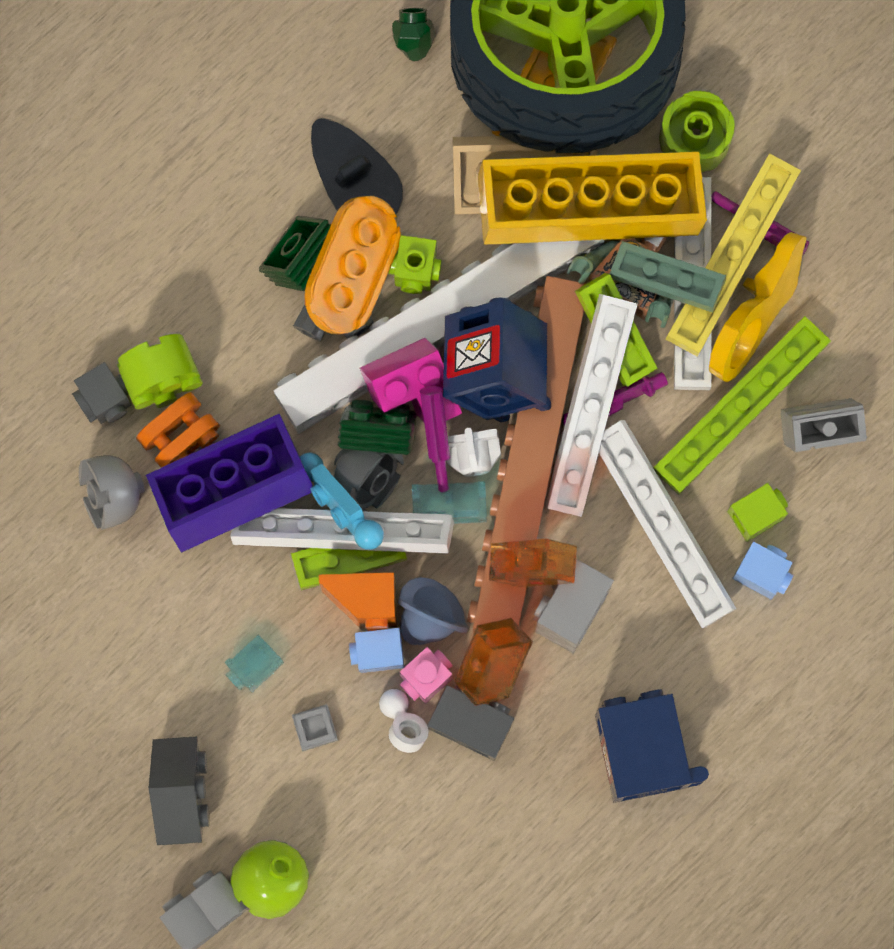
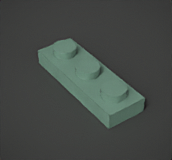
M624 241L620 245L609 273L613 280L712 313L715 310L726 281V275Z

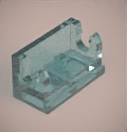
M485 481L449 484V490L445 493L438 491L437 484H412L413 513L452 515L454 524L487 522Z

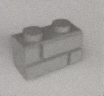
M852 398L781 409L783 441L794 452L810 450L811 447L818 449L866 441L863 405Z

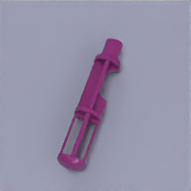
M660 372L650 378L644 376L628 387L624 386L615 390L608 417L622 410L624 403L643 394L652 397L656 390L667 386L668 381L664 373ZM564 413L562 416L564 427L568 413Z

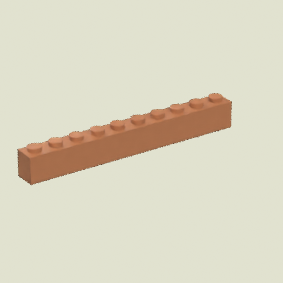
M546 276L545 286H537L533 307L540 308L538 318L547 323V396L551 400V409L543 412L536 408L520 411L517 414L516 424H508L504 445L511 446L508 460L501 459L497 480L503 481L501 495H493L489 514L496 517L494 529H486L482 551L488 552L486 566H478L474 585L475 587H480L481 591L478 602L471 600L467 622L474 623L473 633L516 642L584 309L575 290L586 283L579 284L576 281ZM507 580H516L518 582H510Z

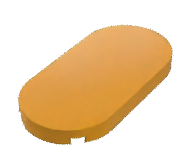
M378 197L352 198L338 209L305 288L307 312L314 324L327 333H349L365 325L372 314L399 248L401 232L400 226L397 227L395 220L397 216L393 208Z

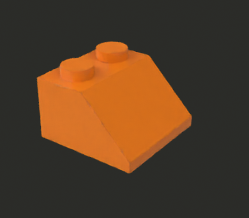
M394 572L319 575V584L322 592L358 627L366 628L367 631L397 627Z

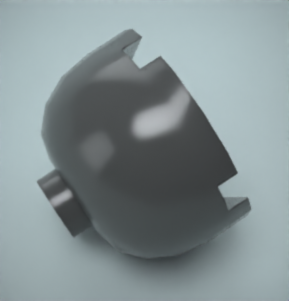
M342 449L335 458L333 476L362 508V511H367L365 509L371 505L377 509L388 499L398 484L401 475L396 472L398 463L404 465V459L401 454Z

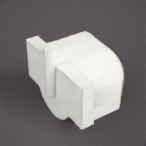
M466 428L465 434L448 436L450 459L447 460V464L466 477L489 473L501 456L497 429L472 432L471 428Z

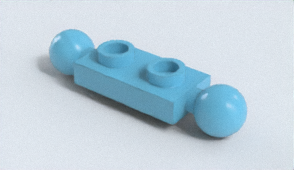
M302 454L300 459L311 482L314 484L310 489L318 504L322 507L327 505L331 509L330 513L335 523L341 529L346 527L354 536L355 542L359 547L365 550H372L380 546L384 538L381 525L373 520H365L362 508L327 470L322 459L317 454Z

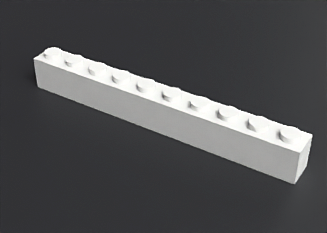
M604 240L502 244L492 252L493 257L482 264L480 261L471 263L462 270V276L452 282L446 279L438 283L431 289L432 294L420 301L419 298L412 299L401 307L400 314L391 319L388 317L379 319L370 326L371 331L360 338L355 335L339 345L340 350L329 357L323 354L308 364L309 369L297 376L296 373H292L281 379L277 383L278 388L273 390L275 397L297 433L300 434L368 392L359 369L360 367L423 338H426L436 349L444 346L446 315L459 312L464 307H476L489 303L493 298H507L514 303L537 289V286L545 284L546 276L556 277L568 270L575 257L586 255L591 250L603 245Z

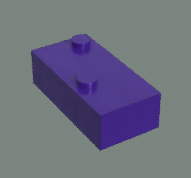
M280 413L146 475L167 530L181 553L312 493L310 488L313 487Z

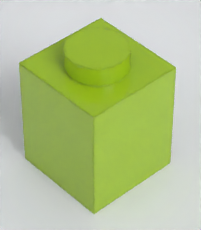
M766 483L730 505L727 512L745 541L748 542L783 521L788 514L785 510L788 504L779 489L772 490L769 483Z

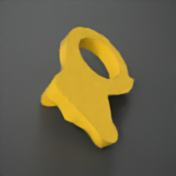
M792 232L786 234L777 245L773 257L758 272L755 278L747 277L742 285L755 295V298L743 302L724 324L710 356V373L728 383L747 365L775 317L792 297L798 285L802 254L807 237Z

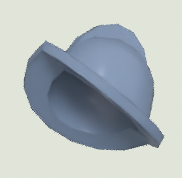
M419 577L409 580L400 590L398 604L404 607V612L399 625L403 639L409 644L424 645L439 642L447 638L454 631L460 633L468 632L469 626L465 622L464 611L456 596L446 586L433 579Z

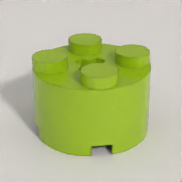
M690 91L685 93L682 97L672 102L664 113L659 136L661 150L663 153L699 152L701 172L711 171L723 161L728 153L734 134V117L731 111L723 104V100L713 93L706 91ZM693 129H699L700 135H694Z
M169 334L159 337L161 344L149 346L146 341L119 357V364L117 366L135 409H142L153 403L156 404L157 408L169 406L177 400L175 395L181 392H189L202 386L203 383L183 335Z

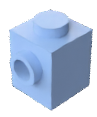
M753 541L733 579L772 600L777 592L784 594L794 576L788 572L793 562L786 559L787 554L781 549L772 545H768L765 548Z
M399 628L355 633L356 642L349 643L351 665L358 664L360 673L405 667L402 637Z

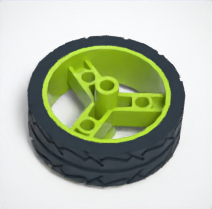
M451 0V68L457 88L463 91V94H461L462 98L478 119L492 131H499L500 136L520 146L544 152L555 150L556 153H585L609 147L613 143L617 144L639 133L657 117L674 92L681 67L686 28L684 21H686L685 0ZM638 15L644 22L651 39L646 51L634 65L620 75L596 84L590 46ZM592 18L587 23L585 22L586 19ZM483 31L548 53V67L553 73L555 87L534 83L512 72L497 59L487 46Z

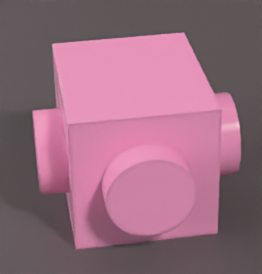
M426 647L400 671V676L404 680L400 686L414 701L420 697L426 704L453 679V675L449 671L453 665L440 650L432 653Z

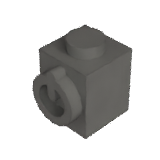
M105 362L74 380L78 390L72 393L90 423L98 419L100 424L106 421L113 423L126 415V409L132 406L127 398L128 391L121 375L119 374L114 377Z

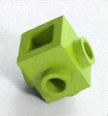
M400 236L398 253L395 255L389 274L394 275L395 286L401 287V291L410 294H421L422 290L431 291L432 280L439 281L442 259H436V240Z

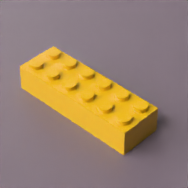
M699 152L482 160L477 176L484 245L698 236L707 221Z

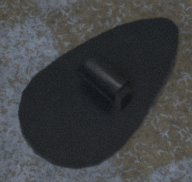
M325 118L316 120L312 125L311 131L313 157L327 195L335 209L338 211L346 201L352 198L375 196L387 202L393 208L395 214H397L403 201V186L398 174L385 158L351 129Z

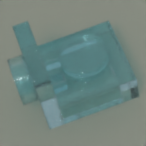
M257 635L233 659L229 657L224 662L230 669L225 675L240 691L246 686L253 693L284 664V661Z

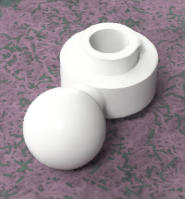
M398 689L387 690L382 694L379 706L385 716L394 719L389 729V739L393 746L402 752H416L421 749L428 737L427 724L421 717L406 712L409 701L403 691Z

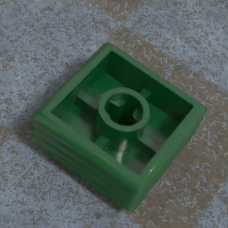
M297 216L260 265L259 272L264 273V277H269V281L275 282L276 286L305 291L309 276L331 224H329V220Z
M353 400L352 405L345 407L338 430L340 433L337 445L341 449L408 455L411 452L415 439L417 414L414 411H410L409 405L402 404L385 413L380 408L373 407L374 403L368 400Z

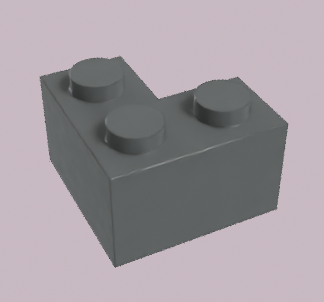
M197 736L153 739L148 789L157 845L202 843L203 827H209V806L201 802V799L206 797L205 777L201 776V774H207L206 751H199Z

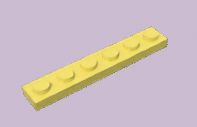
M769 153L705 267L706 269L726 275V281L714 312L685 304L665 340L698 357L801 170Z

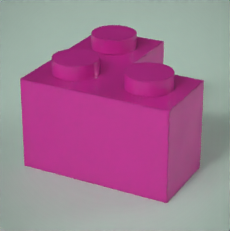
M426 338L359 368L371 399L384 413L411 401L417 416L424 423L420 390L427 386H439L442 388L443 394L444 365L438 350ZM443 397L446 421L462 414L459 405Z

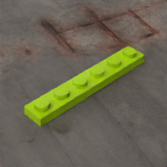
M804 316L654 466L656 474L680 495L830 344L831 340Z

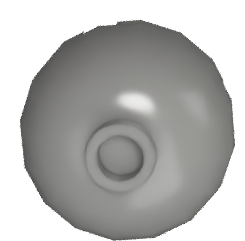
M111 455L96 456L80 461L79 483L80 486L86 485L88 497H83V501L94 526L97 529L101 528L103 530L128 521L138 508L139 494L144 492L141 475L138 472L133 473L129 464L119 457Z

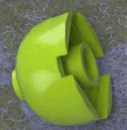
M268 840L258 842L242 853L232 869L231 885L235 898L239 903L242 901L250 909L248 912L257 917L272 919L286 915L300 903L308 888L309 873L305 860L296 849L285 842Z

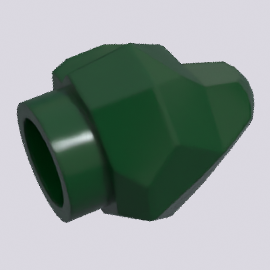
M400 9L399 19L392 23L396 47L409 60L419 61L427 56L436 34L432 21L427 18V9Z

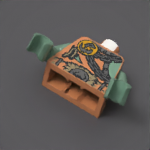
M633 238L621 239V241L611 240L591 250L584 256L575 257L566 272L567 274H570L571 271L579 272L582 275L578 281L579 284H584L590 275L589 283L604 273H610L622 241L659 253L667 238H642L640 242ZM613 280L623 300L637 303L636 316L646 322H649L651 317H656L662 321L661 328L666 326L671 306L674 302L673 299Z

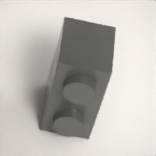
M457 684L455 689L447 685L427 725L428 729L495 761L514 722V717L508 715L511 709L493 700H490L487 705L475 699L477 693L463 685Z

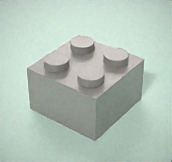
M574 558L570 567L563 563L553 580L552 589L555 592L552 598L544 596L534 613L535 617L533 620L537 622L535 632L574 654L609 594L614 580Z

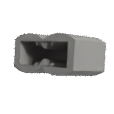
M211 870L193 883L196 890L185 898L178 894L163 905L162 908L165 913L159 918L182 949L199 948L249 909L242 901L239 903L235 898L232 885L221 871L215 875Z

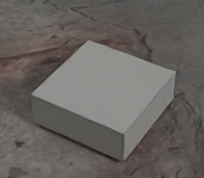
M327 704L292 715L302 751L338 741Z

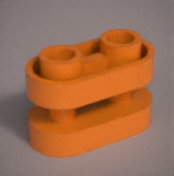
M192 392L186 393L147 424L136 437V440L146 451L155 446L159 448L161 452L156 456L155 462L161 468L192 454L199 447L203 449L210 446L219 437L217 430L220 424L211 414H206L201 418L197 416L196 412L200 408L201 402ZM185 423L189 428L171 441L168 436Z

